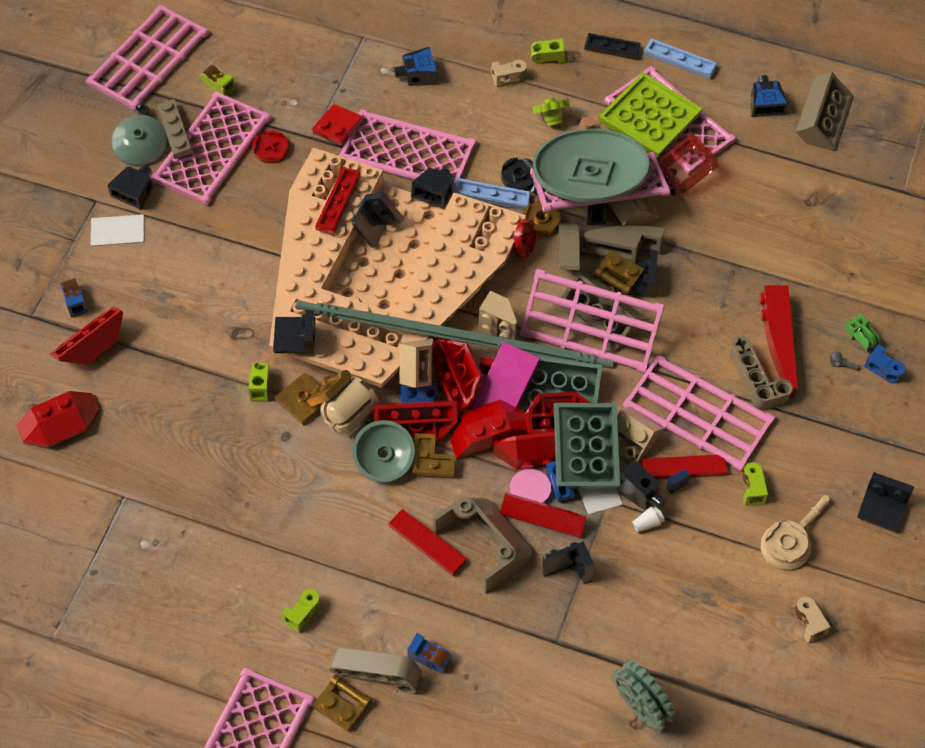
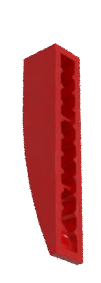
M765 285L763 293L759 295V304L763 305L760 317L761 321H764L768 348L780 380H787L792 384L793 389L790 398H795L798 386L789 285Z

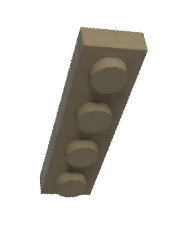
M175 99L158 104L157 107L174 158L178 159L192 154L193 152Z

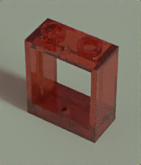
M693 133L658 160L664 178L668 177L672 187L676 191L679 189L683 194L719 167L717 157ZM693 150L705 164L681 182L669 167Z

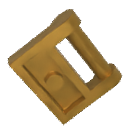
M610 250L595 270L593 276L608 282L627 296L642 275L644 269ZM604 270L607 271V272H609L610 274L616 276L617 278L621 279L622 281L626 282L627 284L621 282L620 280H618V279L614 278L613 276L609 275L608 273L604 272Z
M343 370L338 375L323 378L322 386L319 385L310 392L312 396L306 401L312 407L331 400L351 380V373L348 370Z
M335 674L312 706L322 715L349 732L371 704L372 698L367 694L364 696L342 681V677ZM338 688L359 702L357 708L333 693L335 689Z

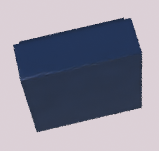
M682 470L668 478L666 489L670 494L688 485L690 474L687 470Z

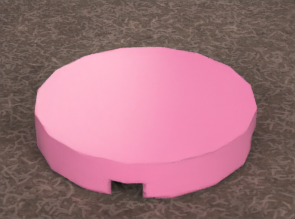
M524 469L517 472L512 478L510 494L546 503L551 494V482L541 471Z

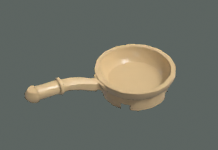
M823 495L800 524L793 521H780L764 532L761 538L760 550L763 558L771 566L779 570H793L807 562L811 554L812 543L804 528L820 515L821 511L830 503V496Z

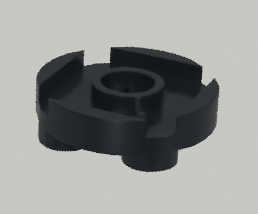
M518 157L507 160L503 164L501 171V181L504 186L524 191L529 190L534 184L530 174L533 168V161L528 158L518 160ZM517 172L519 174L524 173L523 176H516Z

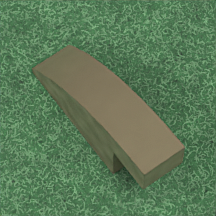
M559 224V269L579 270L578 224Z
M640 225L611 226L595 229L580 234L579 251L606 257L608 252L612 250L635 263L641 249L648 251L656 250L660 253L664 243L665 229Z

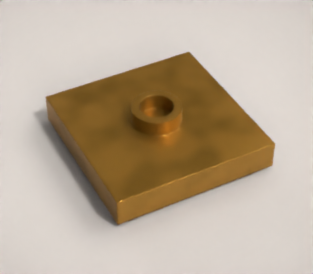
M305 372L275 396V400L302 425L317 414L322 405L320 403L311 407L306 401L312 396L310 392L319 384Z

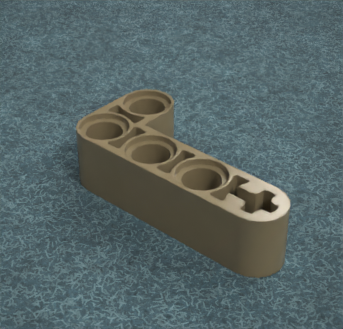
M742 335L736 336L732 341L730 356L753 406L761 411L787 404L792 393V384L787 380L769 383L750 340Z
M348 648L336 649L329 669L332 673L343 677L394 683L400 691L409 694L416 693L422 670L410 657Z

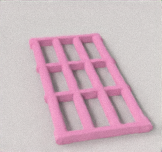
M159 5L154 10V13L133 32L115 53L110 55V58L85 83L136 111V106L163 82V79L180 61L185 59V56L198 42L209 34V30ZM162 14L170 17L152 37L144 34ZM176 21L184 25L166 44L158 41ZM190 29L198 32L180 52L172 49ZM138 39L146 42L129 60L121 57ZM152 46L160 49L143 68L136 65ZM167 53L174 57L158 75L149 72ZM116 61L124 65L104 86L97 83ZM130 69L137 72L134 78L119 93L111 90ZM144 77L152 80L133 101L125 98Z
M537 269L519 336L527 339L530 337L561 346L562 349L567 348L581 353L592 354L595 357L608 359L645 373L660 318L664 310V304L650 303L622 295L621 292L615 293L584 284L583 281H573ZM539 279L576 289L574 300L571 301L537 291ZM581 291L614 300L612 312L578 303ZM534 298L570 308L569 319L566 320L532 310ZM619 302L656 312L654 324L616 314ZM576 310L609 319L607 331L573 322ZM529 318L565 327L564 338L561 339L527 329ZM614 321L652 332L649 343L611 333ZM570 330L603 338L602 350L568 341ZM609 340L645 350L644 362L606 352Z
M659 354L655 357L622 406L624 408L632 407L654 423L660 425L664 430L667 429L695 444L697 448L725 458L726 462L733 465L739 471L744 469L746 462L776 417L742 401L736 395L729 394L701 379L699 375L695 376ZM657 365H660L691 383L685 390L653 373ZM647 379L681 396L677 404L675 405L644 388L643 385ZM697 385L727 402L720 409L692 394L691 391ZM637 394H640L668 409L671 413L667 419H664L632 401ZM685 400H688L717 417L711 424L686 411L681 406ZM733 404L766 423L759 430L726 411ZM677 414L705 429L707 432L701 439L671 423L672 419ZM723 419L755 436L756 439L752 445H749L716 426ZM711 434H714L747 453L742 460H739L708 443L707 440Z

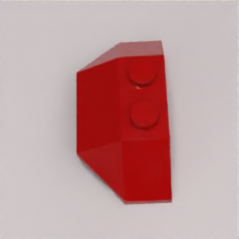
M114 306L111 307L107 312L95 318L63 342L50 355L60 362L84 365L94 362L97 356L111 349L113 344L118 341L124 313Z
M439 338L433 343V365L448 400L457 401V415H459L472 404L483 375L469 344Z
M68 391L31 407L18 422L16 428L24 444L51 447L87 431L96 415L100 412V408L92 393Z
M577 392L539 393L525 413L528 434L555 432L554 403L590 402Z
M499 399L462 413L450 440L456 460L492 448L493 441L495 440L501 441L508 437L527 435L526 412Z
M457 401L399 402L374 405L375 422L386 420L401 425L408 431L413 442L415 434L436 435L435 443H438L457 423Z
M555 432L519 435L504 438L501 441L495 440L493 441V454L516 470L546 468L547 463L556 461Z

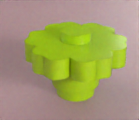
M554 97L544 100V104L532 107L534 114L543 112L545 122L550 126L562 123L561 118H563L561 108L569 106L570 103L568 98L555 101Z

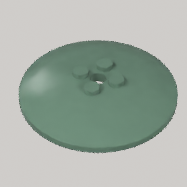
M579 129L562 133L545 142L534 156L533 172L538 183L558 197L577 202H603L623 197L636 190L648 175L649 157L645 149L636 140L627 135L605 129Z

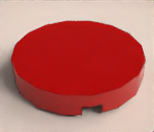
M269 130L255 137L252 149L259 161L268 164L277 163L286 158L290 145L288 138L282 132Z
M523 219L516 227L513 238V250L519 258H528L530 256L529 252H532L535 248L537 232L533 227L535 223L532 220Z

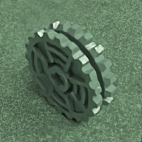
M628 660L624 663L623 670L617 669L613 672L612 680L616 684L615 687L620 692V696L626 701V704L633 710L635 715L643 723L645 722L649 728L660 732L664 729L665 722L671 723L676 718V712L672 708L673 704L668 700L667 694L662 691V687L638 663L635 664L634 661Z

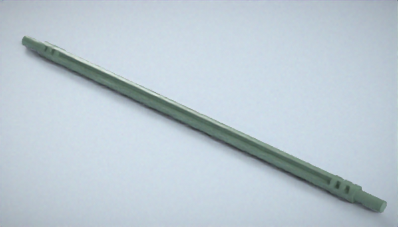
M297 300L295 307L301 310H313L317 315L500 349L504 341L534 356L599 364L607 368H612L614 361L597 358L592 354L317 302V304Z

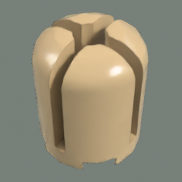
M352 376L351 380L331 400L323 402L320 409L326 424L335 432L344 435L351 433L374 411V405L379 403L375 392L372 389L368 391L359 383L362 379L356 376Z

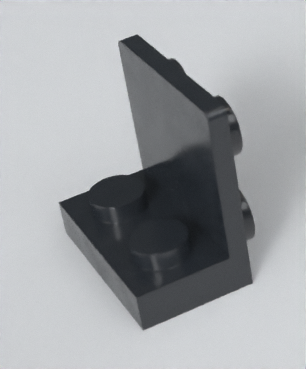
M384 192L365 195L352 221V225L371 248H375L386 225L400 224L404 217Z
M650 250L649 258L645 257V261L636 260L635 264L643 268L644 271L629 294L653 296L658 251ZM616 277V279H618V280H620L621 282L627 284L626 282H624V281H622L621 279H619V278ZM614 288L615 292H622L618 288Z
M306 310V314H302V317H275L274 353H314L316 327L314 310Z
M873 472L857 518L898 532L915 486Z
M584 541L571 543L566 548L558 551L554 549L547 552L543 556V576L545 577L574 567L577 578L581 577L583 584L592 582L594 563Z

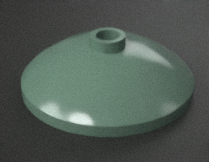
M134 115L124 119L116 126L112 134L111 143L115 155L122 162L131 166H142V164L150 165L163 156L167 149L168 138L164 126L157 119L146 115Z
M381 420L372 422L360 430L353 443L352 455L355 466L366 478L376 482H391L401 478L410 469L415 456V447L412 437L404 427L392 421ZM386 451L388 455L383 458L380 456V453Z

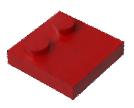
M333 104L312 127V131L314 134L342 146L364 120L362 115Z

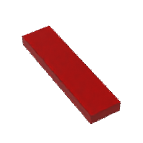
M342 167L318 218L315 230L334 235L359 182L361 171Z
M717 454L644 458L641 461L642 467L656 480L668 479L685 469L690 474L689 478L727 475L725 458Z
M507 492L504 494L500 510L502 515L577 537L582 536L587 517L586 515Z
M403 509L388 523L391 529L451 576H454L467 562V558Z

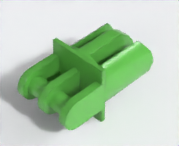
M858 314L857 318H851L850 322H844L843 326L851 335V340L855 338L864 350L868 351L870 348L880 344L882 338L869 325L871 320L867 321L862 314Z

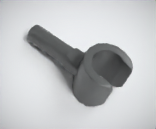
M835 351L830 356V363L833 367L842 365L855 370L858 369V365L843 360L841 352Z

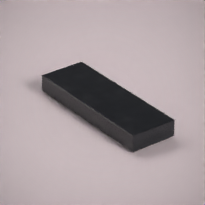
M588 33L584 50L637 60L641 43Z

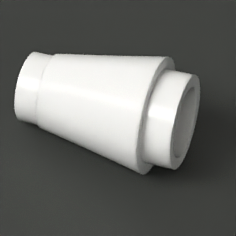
M650 507L632 521V525L636 532L639 533L640 531L660 526L665 519L660 509Z

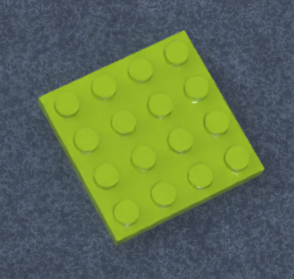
M642 72L599 115L598 121L613 131L636 140L648 153L654 152L655 157L659 158L702 113L703 108Z

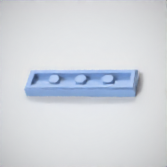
M652 38L643 54L707 79L712 77L717 67V62Z
M456 178L454 193L489 204L524 210L529 204L531 194L529 191Z

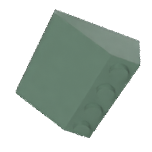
M536 356L541 360L517 408L527 412L539 393L577 392L590 403H597L602 365Z
M554 403L557 487L616 490L620 486L617 403Z

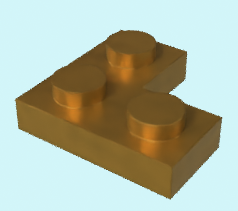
M415 434V456L412 475L454 477L455 455L435 454L436 435Z

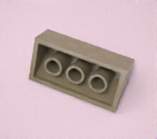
M833 72L814 77L796 129V133L806 144L831 151L836 148L853 96Z
M578 272L573 281H583L584 284L612 291L590 272ZM568 287L561 298L573 301L576 289ZM581 291L578 303L612 312L615 302L614 300ZM619 302L616 314L645 322L646 318L633 307ZM561 306L570 314V308ZM577 310L574 318L583 325L607 331L609 319ZM614 321L611 333L632 338L640 328ZM610 340L608 342V346L614 351H617L624 345Z

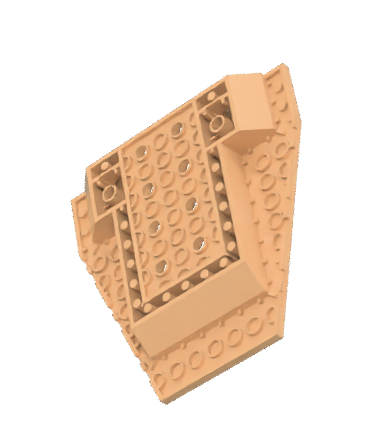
M313 148L289 190L269 344L270 350H273L275 317H302V314H306V310L295 308L297 300L317 304V302L442 326L481 289V286L487 280L494 276L498 269H501L506 264L513 248L516 227L521 220L526 219V215L457 193H453L449 203L442 209L411 198V192L384 184L382 169ZM342 167L361 171L359 182L334 235L315 230V225ZM384 192L392 203L399 205L396 208L404 219L400 224L386 225L383 231L384 235L380 237L376 247L371 248L354 228L352 221L366 194ZM433 215L434 218L426 219L425 216ZM418 244L419 247L416 249L410 248V245ZM361 262L369 263V265L365 267H361L359 264ZM399 273L405 275L401 279L395 277V275ZM346 292L354 293L351 297L344 296ZM388 304L390 307L381 309L380 305ZM315 314L314 353L281 354L337 373L348 370L351 376H356L362 379L363 382L382 388L400 368V343L431 339L433 336Z

